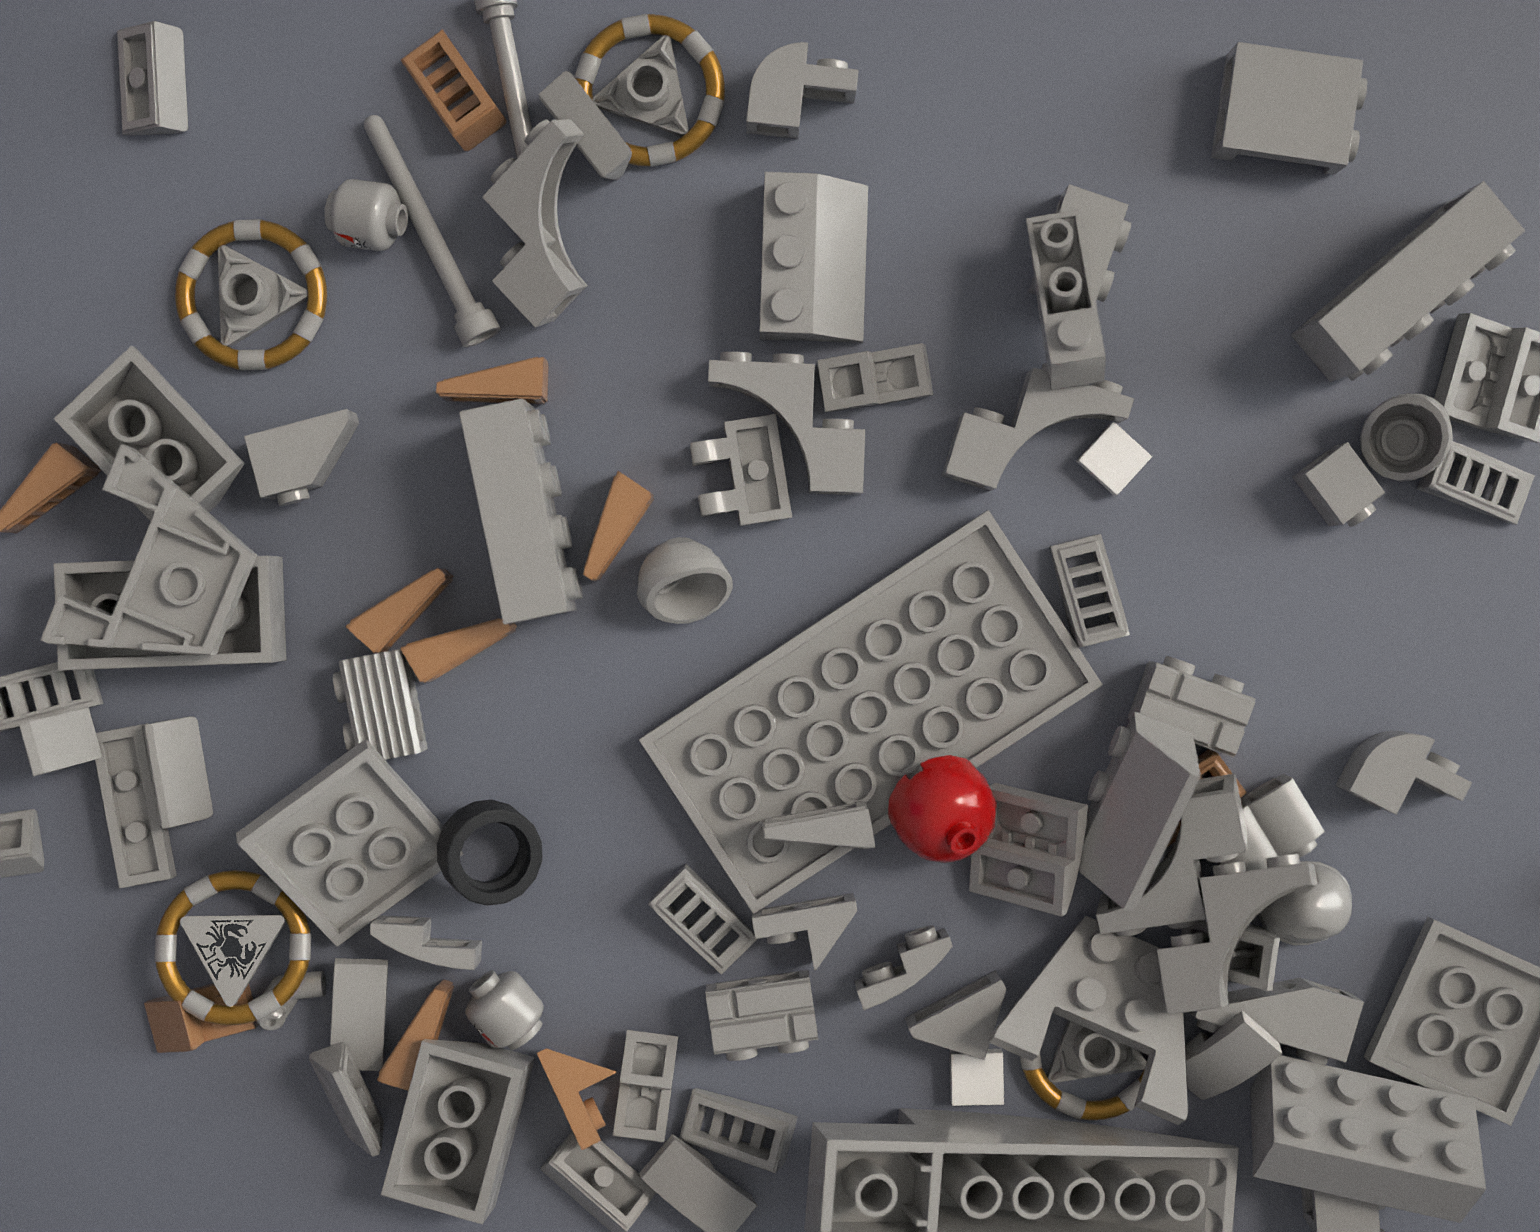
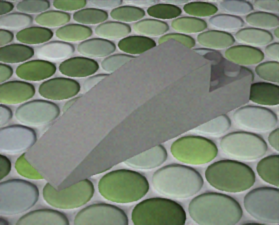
M899 1108L898 1124L813 1122L804 1229L806 1232H1232L1239 1148L1235 1145L1114 1126L947 1110Z

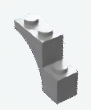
M546 119L535 126L524 140L528 147L516 160L510 158L494 171L490 178L494 185L482 197L523 240V242L513 246L500 260V264L504 268L492 282L534 327L555 321L588 286L573 267L565 251L558 225L557 199L562 173L573 149L585 135L571 119L551 120L550 122Z
M721 352L720 360H709V387L730 389L754 398L771 409L790 429L804 457L810 494L861 495L863 493L865 429H854V420L823 419L822 428L813 427L815 364H804V355L773 354L772 362H751V353Z
M1043 363L1041 369L1033 367L1026 373L1010 426L1003 424L1005 416L983 408L975 407L973 415L964 412L959 416L941 476L992 491L996 489L1006 465L1015 452L1037 432L1051 425L1075 419L1093 418L1120 423L1129 418L1134 398L1122 395L1123 387L1107 380L1091 383V385L1084 384L1051 390L1047 363Z
M1235 774L1199 780L1181 816V827L1174 845L1163 861L1156 867L1134 913L1122 909L1106 894L1100 895L1096 913L1100 934L1115 932L1118 936H1133L1143 932L1146 928L1167 925L1172 929H1183L1193 926L1198 920L1206 919L1200 878H1203L1199 859L1206 858L1207 861L1215 863L1225 862L1236 858L1239 853L1247 852L1248 832Z
M1299 854L1266 858V869L1246 871L1245 862L1213 866L1214 876L1200 878L1210 943H1204L1202 933L1170 937L1172 948L1157 949L1167 1014L1229 1006L1228 974L1232 956L1240 937L1252 920L1268 905L1291 892L1318 885L1314 864H1300Z

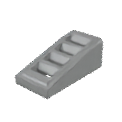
M1452 441L1450 452L1438 467L1426 476L1421 477L1417 490L1515 525L1518 523L1535 476ZM1457 460L1461 464L1454 483L1451 485L1446 483L1453 461ZM1471 467L1479 468L1471 492L1463 490ZM1489 473L1497 475L1489 499L1486 500L1481 498ZM1507 479L1516 482L1508 507L1505 508L1498 504Z
M1101 534L1050 546L1071 636L1079 648L1130 635ZM1093 552L1095 562L1068 568L1066 558ZM1098 572L1100 582L1074 588L1072 578ZM1103 593L1104 603L1084 608L1079 607L1077 599ZM1108 613L1110 623L1086 629L1083 619Z
M58 662L0 677V732L19 728L20 723L104 704L94 669L73 670L81 698L72 701L64 673L69 670H58ZM51 676L59 705H51L44 681L45 677ZM29 682L37 711L29 712L22 687L23 683ZM5 688L7 689L14 717L10 715L3 690Z
M863 801L771 817L763 821L765 839L862 849L875 848L869 809Z
M687 864L649 899L648 905L721 975L757 940L755 939L754 932ZM689 887L695 894L676 912L670 904ZM704 901L710 908L690 926L684 919ZM719 915L725 922L704 940L699 933ZM733 929L740 936L724 952L718 955L713 950V947Z
M694 1088L679 1139L776 1173L785 1164L798 1116L771 1107ZM707 1107L715 1109L709 1133L701 1131ZM727 1114L735 1116L729 1138L721 1136ZM747 1121L755 1123L750 1143L742 1142ZM767 1128L775 1130L770 1149L762 1147Z

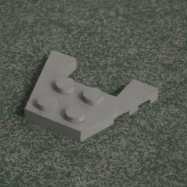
M121 444L102 490L153 510L154 515L114 613L111 614L67 595H59L41 641L50 644H72L208 655L217 654L257 554L136 449Z
M1085 916L1046 963L1029 988L1017 1000L1004 1020L992 1032L988 1042L1033 1061L1039 1056L1052 1013L1147 1054L1148 1060L1134 1106L1176 1125L1186 1121L1188 1103L1183 1012L1167 1014L1157 949L1161 948L1133 936H1118L1115 932L1100 934L1098 921Z

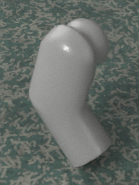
M324 971L306 972L302 983L294 995L282 1008L259 1021L257 1020L259 1026L265 1030H277L284 1025L286 1018L299 999L324 997L326 995ZM283 975L273 978L263 994L273 989Z

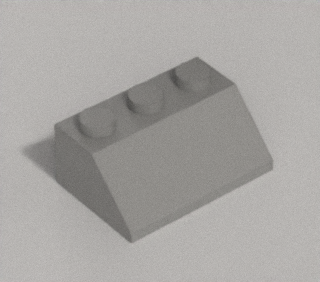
M765 172L760 340L863 343L868 209L867 185L817 173Z
M132 345L54 418L107 476L120 445L132 447L207 512H210L221 501L245 464L136 347ZM134 503L151 521L154 511Z
M1135 711L1127 727L1119 725L1112 737L1108 755L1113 757L1106 772L1098 770L1090 784L1087 799L1091 803L1087 811L1085 838L1078 870L1122 909L1131 913L1135 912L1201 778L1193 734Z
M424 1039L421 1042L381 1195L483 1224L496 1206L535 1057L504 1048H492L487 1043Z

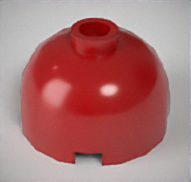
M951 755L930 758L920 763L923 771L915 774L910 780L905 774L897 782L889 798L888 818L903 844L922 859L939 863L960 861L975 853L988 840L995 827L996 801L984 775L966 758Z

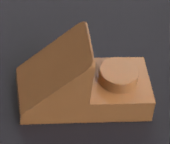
M214 983L191 989L215 1004L226 1005ZM249 984L236 1005L247 1004L253 1000ZM169 995L144 1003L157 1053L189 1052L195 1050L206 1041L255 1029L259 1025L257 1021L242 1025H218L206 1021L203 1022L186 1012L182 1007L181 1001H174Z
M547 1048L538 1052L539 1060L581 1150L600 1142L601 1138L597 1130L606 1126L593 1097L583 1101L579 1091L615 1074L616 1071Z

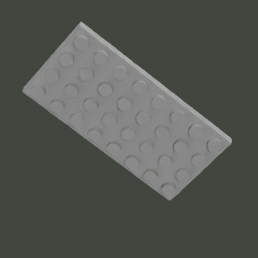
M987 510L642 736L639 741L752 913L755 914L854 849L851 847L765 839L763 821L766 818L863 801L869 809L873 835L891 824L888 818L889 798L897 782L905 774L910 780L915 774L923 771L920 763L930 758L951 755L966 758L977 768L1103 684L990 511Z

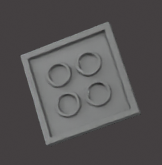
M367 739L357 744L236 833L237 844L337 947L441 871L437 863V841L443 825Z
M1427 916L1363 1057L1373 1064L1426 1088L1474 1098L1477 1111L1511 1126L1540 1064V967Z

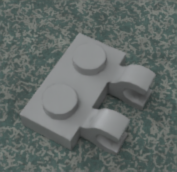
M776 414L724 422L726 438L690 443L693 466L729 460L734 487L733 490L699 495L698 502L701 517L737 511L740 526L792 518Z

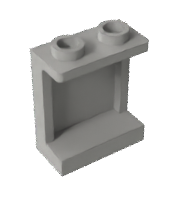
M1237 42L1225 59L1211 158L1232 161L1240 154L1324 167L1325 174L1335 175L1345 168L1348 162H1353L1359 146L1360 134L1358 130H1353L1356 110L1362 108L1367 93V79L1361 78L1363 60Z

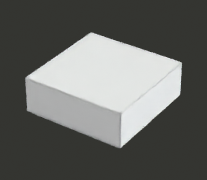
M1112 422L1076 462L1111 494L1116 496L1152 456L1115 422Z
M988 1049L985 1060L949 1050L950 1101L952 1106L1004 1105L1002 1050Z

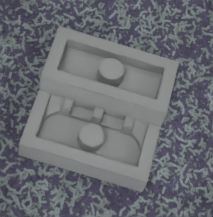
M1472 313L1458 314L1434 397L1435 400L1445 407L1449 419L1492 433L1540 443V332L1527 327L1511 328Z
M999 783L990 785L996 801L995 827L988 840L975 853L971 854L969 891L1062 917L1067 914L1078 875L1085 838L1088 805Z

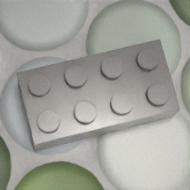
M1482 181L1447 201L1293 332L1291 336L1330 382L1346 376L1353 381L1363 373L1369 375L1392 357L1393 354L1388 349L1389 346H1395L1404 338L1407 341L1412 339L1433 322L1434 319L1429 315V312H1435L1445 303L1448 306L1455 303L1475 286L1471 279L1478 276L1485 269L1488 271L1493 270L1508 259L1516 251L1510 243L1526 230L1488 185Z
M524 399L460 411L459 414L503 624L518 623L576 611L575 600L583 598L577 568L567 566L564 549L572 547V539L566 516L562 517L561 514L557 515L553 497L562 496L556 466H551L550 462H546L543 446L551 445L545 414H540L539 409L535 410Z
M256 557L217 654L208 655L57 644L58 670L286 661L283 557ZM135 560L54 563L55 603L59 595H67L113 614Z
M1282 1055L1259 1072L1250 1088L1253 1177L1458 1223L1462 1222L1486 1190L1474 1098Z

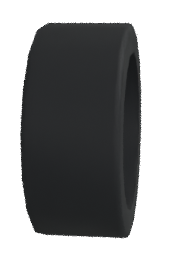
M493 799L473 801L458 809L443 825L437 841V863L447 882L468 901L486 906L505 904L522 895L535 881L542 863V841L535 826L511 805ZM496 822L508 826L515 833L518 840V852L514 863L503 875L491 881L482 882L472 879L465 873L460 863V853L464 842L474 830L487 823Z

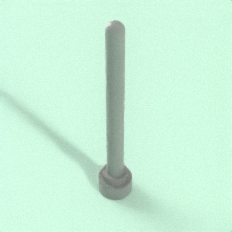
M474 0L477 14L483 16L485 24H490L516 156L518 158L528 147L524 140L532 130L510 22V20L515 18L514 9L518 7L517 0Z
M377 115L368 116L364 121V129L395 190L398 192L402 204L407 207L408 216L457 310V313L454 315L457 322L454 330L463 347H471L488 340L501 330L492 310L485 309L482 302H475L383 119Z

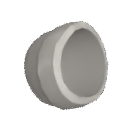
M1407 393L1386 399L1371 411L1360 433V448L1368 465L1382 477L1399 482L1416 480L1433 471L1450 452L1453 441L1452 425L1445 407L1434 398L1423 394Z
M677 537L663 542L647 555L638 574L637 596L641 606L654 618L668 623L685 624L702 620L718 610L728 600L733 588V580L720 558L710 548L693 539Z
M1300 861V864H1314L1318 885L1291 892L1268 905L1258 914L1262 926L1278 936L1280 941L1290 945H1310L1339 934L1348 924L1352 915V895L1348 882L1337 869L1320 862Z

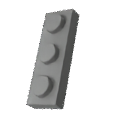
M146 724L96 733L103 758L96 759L95 763L119 888L172 879L177 876L168 828L162 829V826L159 824L143 731Z

